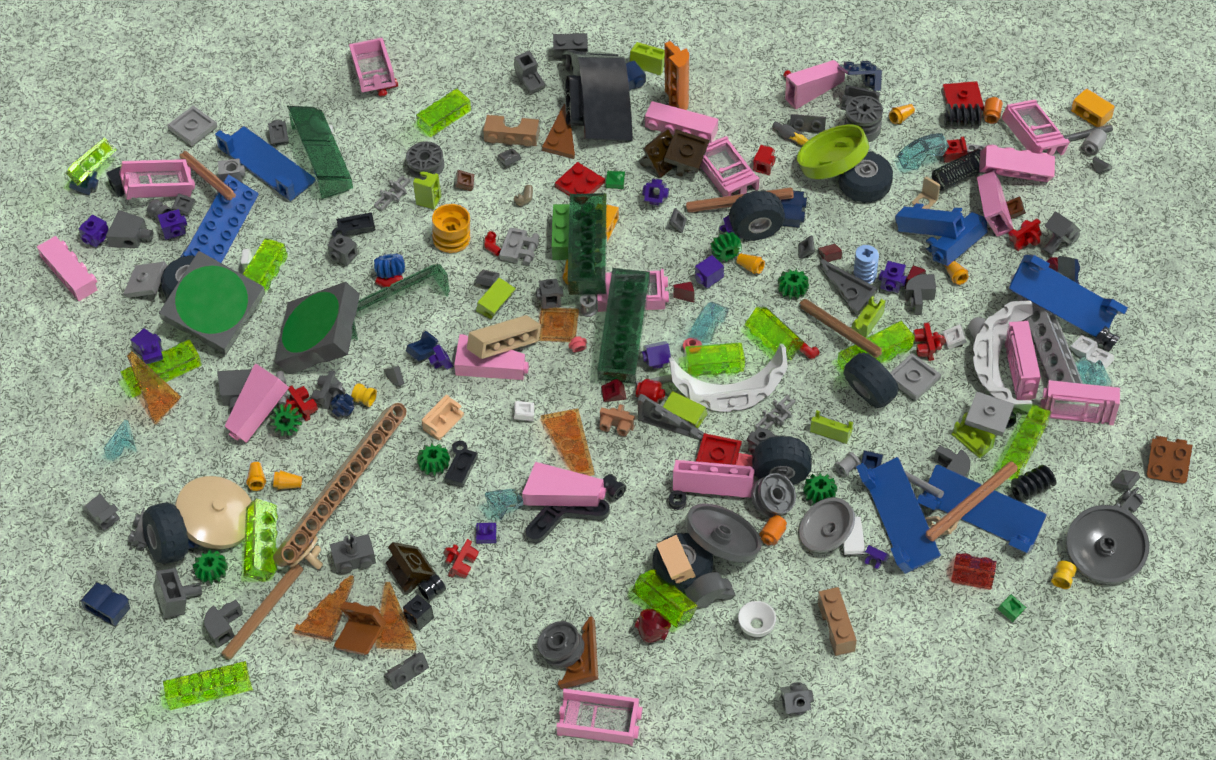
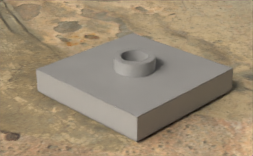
M195 106L190 107L167 125L171 132L190 146H193L218 127L217 122Z
M166 262L136 265L123 293L126 298L156 294L161 283L163 271L168 266Z
M913 353L890 372L895 378L899 389L915 401L941 379L939 372Z
M976 392L965 424L1003 437L1014 403Z

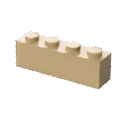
M525 315L471 331L468 335L467 350L480 359H484L538 342L541 324Z

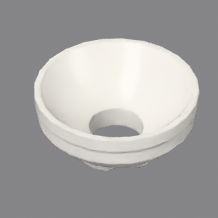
M749 602L739 611V626L744 633L750 636H765L775 626V611L765 602ZM753 620H760L763 626L756 629L751 626V622Z

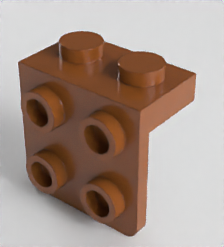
M1155 436V439H1150L1149 447L1151 449L1147 477L1186 483L1193 445L1187 444V440L1175 439V442L1167 441L1168 437Z
M344 601L340 609L348 618V622L334 646L337 650L367 655L384 628L386 621L375 606H364L357 602L350 603Z

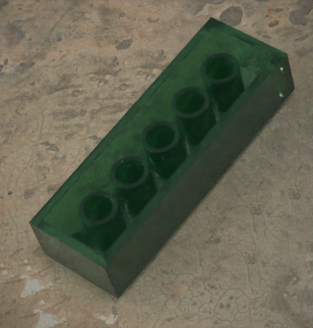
M607 193L570 194L569 295L607 294Z
M612 268L597 369L598 380L613 381L618 379L622 383L636 384L650 286V272Z

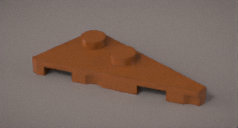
M564 103L542 146V151L575 159L571 126L566 124V104Z
M592 616L588 617L582 628L584 632L582 638L585 643L584 651L580 659L566 667L567 671L563 680L559 679L558 681L560 689L598 680L595 619Z

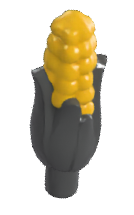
M775 121L772 125L773 128L778 130L780 136L796 145L800 144L803 146L808 141L802 135V132L788 124L782 125Z

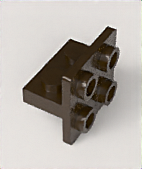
M665 129L643 148L645 155L638 160L641 166L652 167L658 178H662L676 166L664 162L665 155L673 138L669 129Z

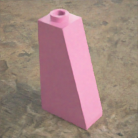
M835 60L791 73L786 76L785 100L795 109H798L844 82L845 73L838 68L839 64Z
M994 171L977 177L985 219L996 236L1008 233L1014 227L999 178Z
M459 335L454 364L456 376L524 380V374L528 373L529 362H526L525 354L509 350L480 359L467 350L468 336Z
M255 364L225 424V427L230 430L229 435L237 441L242 439L247 443L289 387L279 378L258 364Z
M535 462L522 493L523 505L598 507L600 499L603 500L605 497L606 488H604L603 479Z

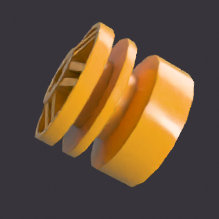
M445 204L434 211L432 215V239L436 248L443 252L456 253L464 250L469 245L470 214L466 208L457 204Z

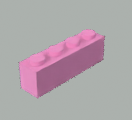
M652 101L645 114V127L661 132L669 129L672 135L678 129L710 140L709 143H711L718 131V119Z
M987 145L980 151L979 172L989 173L994 171L996 175L1049 182L1055 173V156H1050L1048 153H1032L1030 150L1018 151L1011 147L999 148L997 145Z
M54 236L37 246L42 260L78 301L97 291V279L92 273L89 274L87 272L88 270L83 262H78L75 253L69 251L68 246L63 240L60 241Z
M675 460L673 491L679 490L682 492L751 498V491L754 485L753 467Z

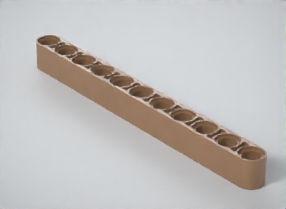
M394 403L387 407L377 418L275 551L273 559L276 565L284 567L298 559L405 418L407 411L403 404ZM328 494L332 496L333 501L329 499ZM317 508L321 510L322 516L318 513ZM306 523L310 525L311 530L307 528ZM295 537L299 540V545L295 542ZM284 552L288 555V560L285 559Z

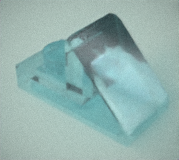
M1083 356L1075 363L1081 380L1085 384L1109 386L1111 384V380L1101 360L1092 364Z
M128 420L122 422L103 448L107 459L113 462L117 456L123 453L124 447L137 452Z
M514 488L485 493L489 508L499 520H502L508 509L521 508L523 506V499Z

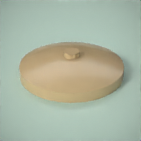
M204 476L190 481L182 488L175 502V506H177L184 519L188 538L206 548L227 549L234 547L245 540L254 525L255 510L250 497L239 485L222 477Z

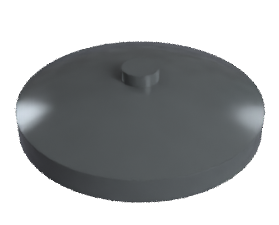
M697 504L690 508L685 517V527L694 541L708 552L720 558L734 562H748L755 559L761 550L762 541L756 529L746 519L727 508L714 504Z
M1098 505L1084 510L1073 520L1066 536V551L1070 562L1076 566L1077 571L1082 576L1099 584L1115 585L1132 579L1141 571L1149 555V538L1142 523L1129 511L1112 505Z

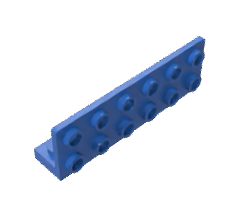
M245 126L231 136L221 130L215 133L220 150L233 159H240L242 166L244 165L247 170L289 201H292L316 182L315 177Z
M228 174L223 182L236 194L235 198L227 200L218 191L216 192L214 201L191 242L180 257L196 256L198 251L222 263L259 193Z
M1024 255L1008 287L1009 290L1094 337H1097L1105 326L1109 328L1117 314H1125L1128 307L1116 300L1103 298L1049 268L1050 263L1036 255Z
M896 457L874 469H868L864 463L856 466L862 482L870 490L893 545L890 549L897 566L906 574L939 558L941 554L935 540L930 541L926 537V531L930 528L900 459Z
M936 465L928 483L944 491L943 497L938 498L924 491L923 494L919 495L917 501L919 504L932 510L940 509L949 513L982 484L941 465ZM994 490L961 519L1010 541L1008 545L1028 553L1035 544L1047 514Z

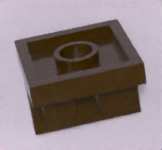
M676 129L664 162L677 166V176L683 177L685 171L688 172L689 170L698 173L710 140Z
M392 542L388 546L392 556L385 564L405 593H411L422 580L428 581L431 575L436 574L418 546Z

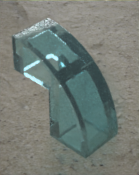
M943 133L926 135L905 146L898 153L897 158L903 169L918 170L928 155L943 156L949 148V144Z
M713 301L708 303L697 317L689 337L704 343H711L718 323L725 321L729 308Z

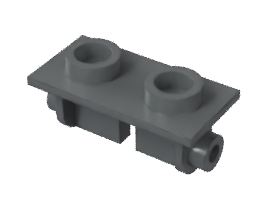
M791 114L790 126L798 131L820 133L825 130L826 117Z
M1139 487L1131 491L1129 489L1126 490L1120 497L1122 499L1120 503L1117 502L1113 506L1129 511V508L1134 513L1142 505L1144 499L1141 494L1136 493Z
M145 508L142 509L140 514L135 516L133 525L136 528L135 531L131 530L127 541L131 543L129 550L133 546H136L137 550L144 551L147 548L142 525Z
M423 652L413 653L412 656L403 661V665L398 664L392 669L387 670V673L384 675L391 682L394 690L430 668Z

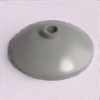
M827 498L819 501L806 512L801 521L799 535L802 543L814 552H828L839 547L847 540L854 528V510L848 502L841 498Z

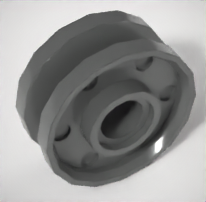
M429 141L419 142L410 147L406 153L408 170L415 178L426 179V177L420 176V172L437 173L440 175L445 167L443 151L436 143Z
M771 473L755 482L752 487L751 498L755 509L761 515L771 518L774 515L780 516L793 508L796 501V492L792 482L786 476L779 473Z
M558 621L548 625L538 637L537 647L550 666L566 668L580 659L585 643L581 634L578 633L577 628L572 623Z

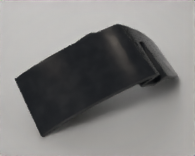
M562 51V55H571L573 75H567L565 80L567 126H584V139L633 141L631 102L625 58L615 53Z

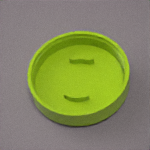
M848 124L832 127L808 140L799 150L797 161L806 177L811 179L831 178L850 170L862 161L869 151V142L863 129L857 125Z

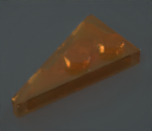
M131 351L127 358L152 421L156 424L181 396Z
M350 575L347 579H344L339 584L340 587L332 595L329 593L318 604L317 608L311 610L308 613V617L300 625L297 624L294 627L295 633L333 641L343 614L340 607L344 601L347 602L355 581L354 576Z
M385 582L381 615L386 624L377 638L376 646L381 649L417 650L416 642L390 582Z

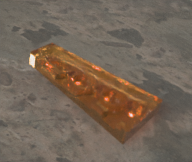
M579 409L540 415L541 421L548 429V433L556 443L559 452L563 455L570 471L588 476L595 475Z

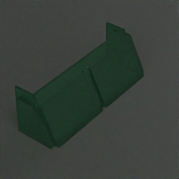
M287 105L292 130H297L317 177L321 198H328L353 189L352 178L323 111L316 107Z
M433 264L391 284L390 287L387 286L360 299L357 312L431 276L448 297L450 292L448 274L441 264ZM353 321L351 340L355 338L357 341L358 336L355 321Z

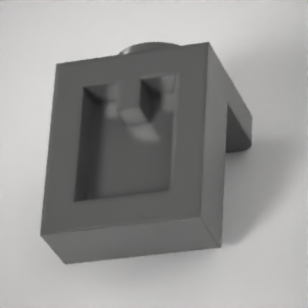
M278 119L268 123L271 145L289 143L285 121Z

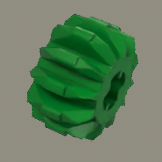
M726 231L722 235L719 234L710 243L711 253L719 262L733 260L742 251L741 240L733 232L728 233Z
M797 268L794 271L790 269L787 272L782 271L781 276L778 278L779 292H782L783 297L789 295L790 300L792 296H795L798 300L800 296H805L806 291L809 289L808 276L804 274V271L798 272Z
M280 404V410L274 408L273 412L275 414H271L269 417L275 420L270 423V426L276 425L277 428L274 429V432L276 433L281 430V436H284L286 432L288 436H292L293 431H299L297 426L303 424L302 421L297 420L302 417V414L296 415L298 408L296 407L291 410V404H288L286 408L284 404ZM284 417L290 419L288 424L282 421Z
M431 443L429 447L424 445L423 450H419L416 460L421 471H425L426 475L432 472L436 476V472L439 471L443 474L444 469H448L450 455L446 447L442 448L440 443L437 446Z
M819 472L818 476L812 474L810 479L806 478L803 492L806 494V500H811L812 505H814L816 502L827 498H836L837 485L834 478L829 479L828 474L822 476Z
M209 549L207 554L201 552V557H195V564H193L194 574L203 584L209 581L212 585L213 580L216 579V581L220 582V577H226L228 564L226 563L225 556L220 555V552L215 551L212 554V551Z

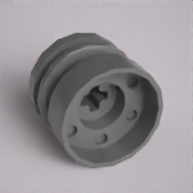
M857 96L851 99L846 106L844 125H857L863 129L868 142L876 140L881 132L882 104L870 96Z

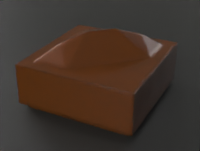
M457 170L455 187L472 191L475 174Z
M1020 196L1006 202L1011 219L1026 214Z

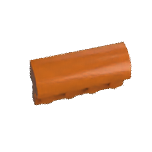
M668 41L664 43L665 93L669 96V106L687 110L689 107V51L687 48L681 51L678 46Z

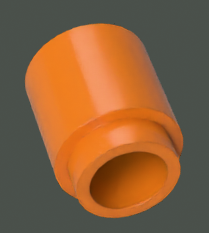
M990 97L985 101L983 117L987 123H997L1001 117L1003 102L999 98Z
M778 515L769 518L759 533L762 542L766 545H776L786 531V520Z

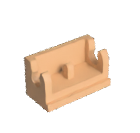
M446 394L421 420L423 430L437 440H440L464 416V412L460 410L462 406Z
M677 535L656 544L672 580L675 579L676 583H680L689 578L696 577Z

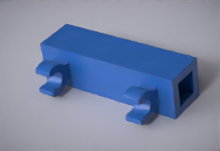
M916 203L914 207L904 206L895 216L899 232L957 238L965 229L964 216L961 213L962 208L958 207L953 208L952 211L924 209L922 208L924 204Z
M971 212L963 219L965 229L957 238L941 237L937 240L934 237H929L926 243H929L930 246L926 249L932 253L933 261L948 266L988 233L985 217Z

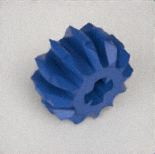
M390 253L374 259L376 276L390 278L403 274L405 272L403 256L397 253Z

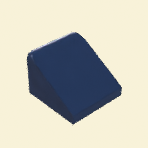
M864 450L861 464L864 463L868 469H874L882 464L884 455Z

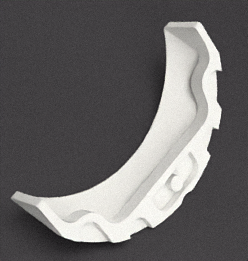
M1012 301L1004 305V308L993 316H989L984 322V326L977 334L974 342L973 352L975 355L973 361L978 378L987 391L994 397L1014 403V407L1033 414L1032 400L1014 399L1011 391L1005 388L999 373V354L1006 339L1009 322L1022 321L1033 315L1031 301Z
M779 344L771 361L759 373L738 383L718 385L706 383L690 376L678 366L673 357L669 358L671 377L675 386L688 399L711 410L721 412L743 410L756 405L766 396L768 397L774 391L783 375H785L788 367L786 347L784 344Z

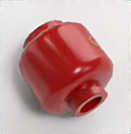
M644 379L637 385L636 397L639 398L640 394H643L658 404L660 400H664L665 389H663L662 383L659 381Z

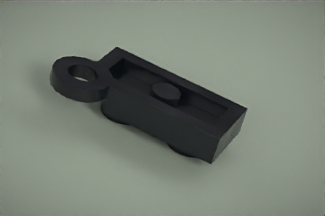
M372 212L336 219L338 227L332 230V237L334 239L337 236V232H342L341 235L346 237V235L375 231Z
M459 440L452 445V451L456 455L444 480L446 483L463 488L478 458V452L468 450L466 442ZM458 446H462V447H463L462 450H457L456 448H457Z

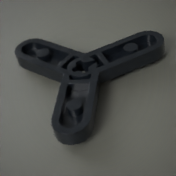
M600 499L598 507L564 506V508H560L559 506H545L526 527V538L531 543L542 542L564 517L604 520L610 514V505L607 501Z

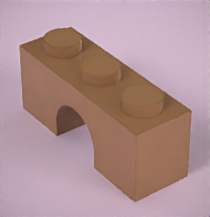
M487 115L483 130L484 142L524 145L527 147L537 146L540 133L539 119L522 118L521 123L517 127L510 128L505 126L504 116Z
M839 587L819 591L818 606L823 620H827L829 639L835 656L855 652L857 640Z

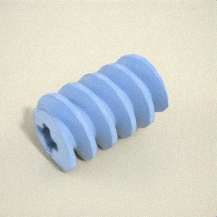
M862 245L856 249L853 272L854 276L871 284L877 277L879 253L870 245Z

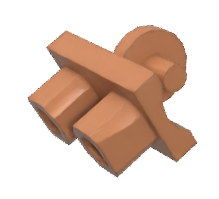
M619 404L618 409L611 407L610 410L601 407L600 430L608 432L613 425L617 427L619 435L626 437L630 430H634L635 416L630 415L628 411H624L625 406Z

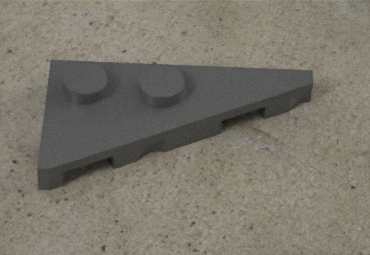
M824 259L820 261L819 267L854 314L858 316L868 304L870 297L875 296L877 288Z
M640 394L638 398V421L702 441L704 432L645 395Z

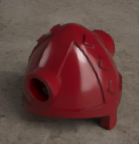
M645 609L641 611L634 627L638 629L645 643H652L660 639L665 641L671 628V622L661 611Z

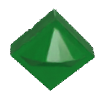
M607 171L606 188L624 189L625 171Z
M1010 594L997 609L1011 622H1014L1027 607Z

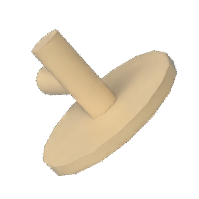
M316 535L298 559L288 565L289 567H294L303 558L310 562L317 570L322 567L323 563L317 559L321 548L314 546L318 540Z

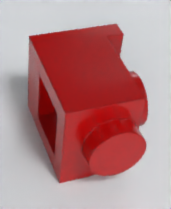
M964 136L960 137V139L942 141V146H939V154L943 156L944 163H949L967 154Z
M760 145L753 160V171L770 176L771 166L773 167L776 161L774 148Z

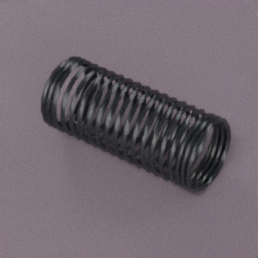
M975 149L932 171V180L940 184V191H945L961 181L980 173V164L977 160L978 158L980 161V149Z

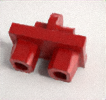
M1036 218L1032 222L1025 220L1022 222L1019 231L1016 229L1009 231V240L1014 243V249L1019 251L1029 244L1037 246L1040 243L1042 232L1039 227L1041 223L1039 219Z
M929 322L924 323L923 328L913 330L914 342L924 341V344L916 345L917 357H928V361H933V353L936 350L942 349L946 342L945 337L939 335L938 332H934L932 336Z
M292 385L289 386L290 400H286L285 408L288 404H291V410L297 407L304 420H310V414L318 410L314 399L303 402L304 399L309 397L305 386L294 389Z
M467 539L460 552L457 551L459 546L456 544L452 548L446 547L443 554L447 557L445 562L451 564L452 561H455L447 576L453 578L456 574L462 578L467 577L471 566L463 563V559L465 558L474 563L479 554L477 549L470 546L473 541Z

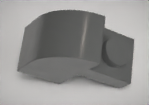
M530 50L514 57V69L519 82L524 84L529 94H533L544 89L546 84L537 71L538 63Z
M917 275L908 281L905 301H909V306L913 308L914 315H922L923 300H935V275Z
M939 445L935 451L934 461L968 478L971 465L969 456L962 449L958 454H955L951 449Z
M101 493L82 507L89 518L101 530H106L120 519L116 513L119 509L115 504L110 506Z
M719 572L700 576L685 590L691 606L707 608L715 599L731 600L736 596L729 579L721 578Z
M236 599L231 603H226L220 610H217L213 605L205 615L204 624L208 636L217 648L234 638V633L229 623L243 615L241 606Z

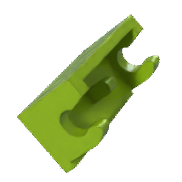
M636 42L630 50L629 62L635 61L643 71L661 76L663 67H665L664 50Z
M420 172V176L426 177V179L415 178L413 181L416 205L434 210L441 199L439 174Z
M499 277L477 302L476 312L492 319L504 302L513 295L512 293L515 292L516 288Z
M871 296L861 314L853 321L851 328L867 338L884 314L886 301L880 299L879 303L876 304L874 296Z
M673 391L663 405L665 409L681 419L692 423L696 428H699L708 415L705 406Z
M816 410L815 417L813 416L811 420L810 432L847 444L853 431L854 422L849 421V425L822 417L820 416V411Z
M966 412L962 417L961 423L956 421L951 435L978 458H981L994 447L996 436L993 433L966 425L965 421L968 415Z

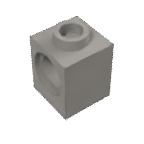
M240 159L218 161V174L221 181H224L229 174L243 183L242 176H246L245 167L244 165L241 166Z

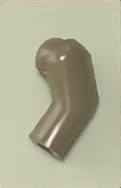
M525 185L524 194L515 195L514 202L517 206H524L532 201L533 186Z

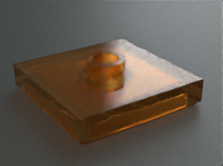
M541 307L539 341L571 342V339L577 336L579 309H542Z

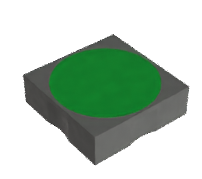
M198 251L159 311L161 320L197 337L204 344L227 355L238 338L244 323L253 314L265 295L264 286Z
M343 282L288 302L275 364L286 373L293 374L318 363L329 362L347 356L360 294L347 282Z

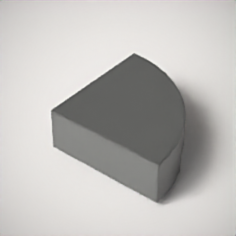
M399 366L384 369L391 383L396 386L404 384Z

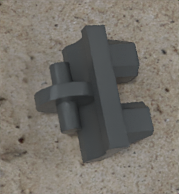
M329 371L328 375H320L317 384L322 390H313L311 398L316 403L321 404L323 409H330L331 401L337 394L345 395L346 390L342 387L343 383L335 377V371Z

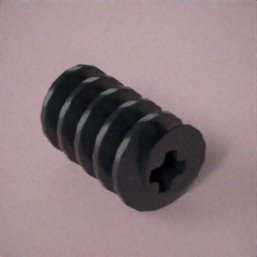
M949 103L946 104L944 125L949 121L950 126H952L954 121H956L957 126H960L961 121H963L964 126H967L968 121H970L971 126H974L975 121H977L978 125L981 126L982 111L979 104H975L974 108L971 104H968L966 108L964 104H961L959 108L957 104H954L952 108Z
M1040 465L1038 468H1034L1024 475L1022 474L1018 478L1012 479L1011 490L1016 500L1024 502V498L1026 500L1030 499V494L1036 496L1037 491L1042 493L1044 489H1050V485L1056 486L1057 481L1053 472L1046 465Z

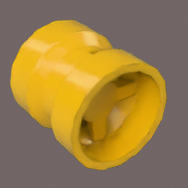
M357 383L352 390L351 397L354 398L352 401L356 403L362 402L363 405L371 407L376 399L377 390L371 387L366 388L365 385Z
M1068 561L1057 562L1056 573L1053 574L1051 579L1052 584L1062 589L1071 588L1072 577L1075 576L1077 570L1076 566Z

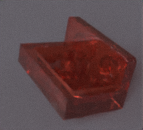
M956 553L951 581L953 583L991 590L997 561L988 557L979 558L967 553Z

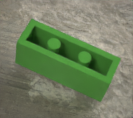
M553 204L552 260L571 259V204Z

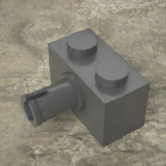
M587 33L553 34L554 59H566V70L570 71L572 58L571 55H562V51L588 52Z
M1055 211L1045 224V227L1053 236L1043 249L1054 255V252L1062 242H1066L1069 245L1072 242H1076L1081 230L1073 222Z
M349 534L350 539L346 535L343 541L329 544L337 574L349 573L354 569L368 568L372 564H376L369 534L358 537Z
M176 568L156 571L154 588L164 618L185 615L186 598L202 595L200 583L182 586Z

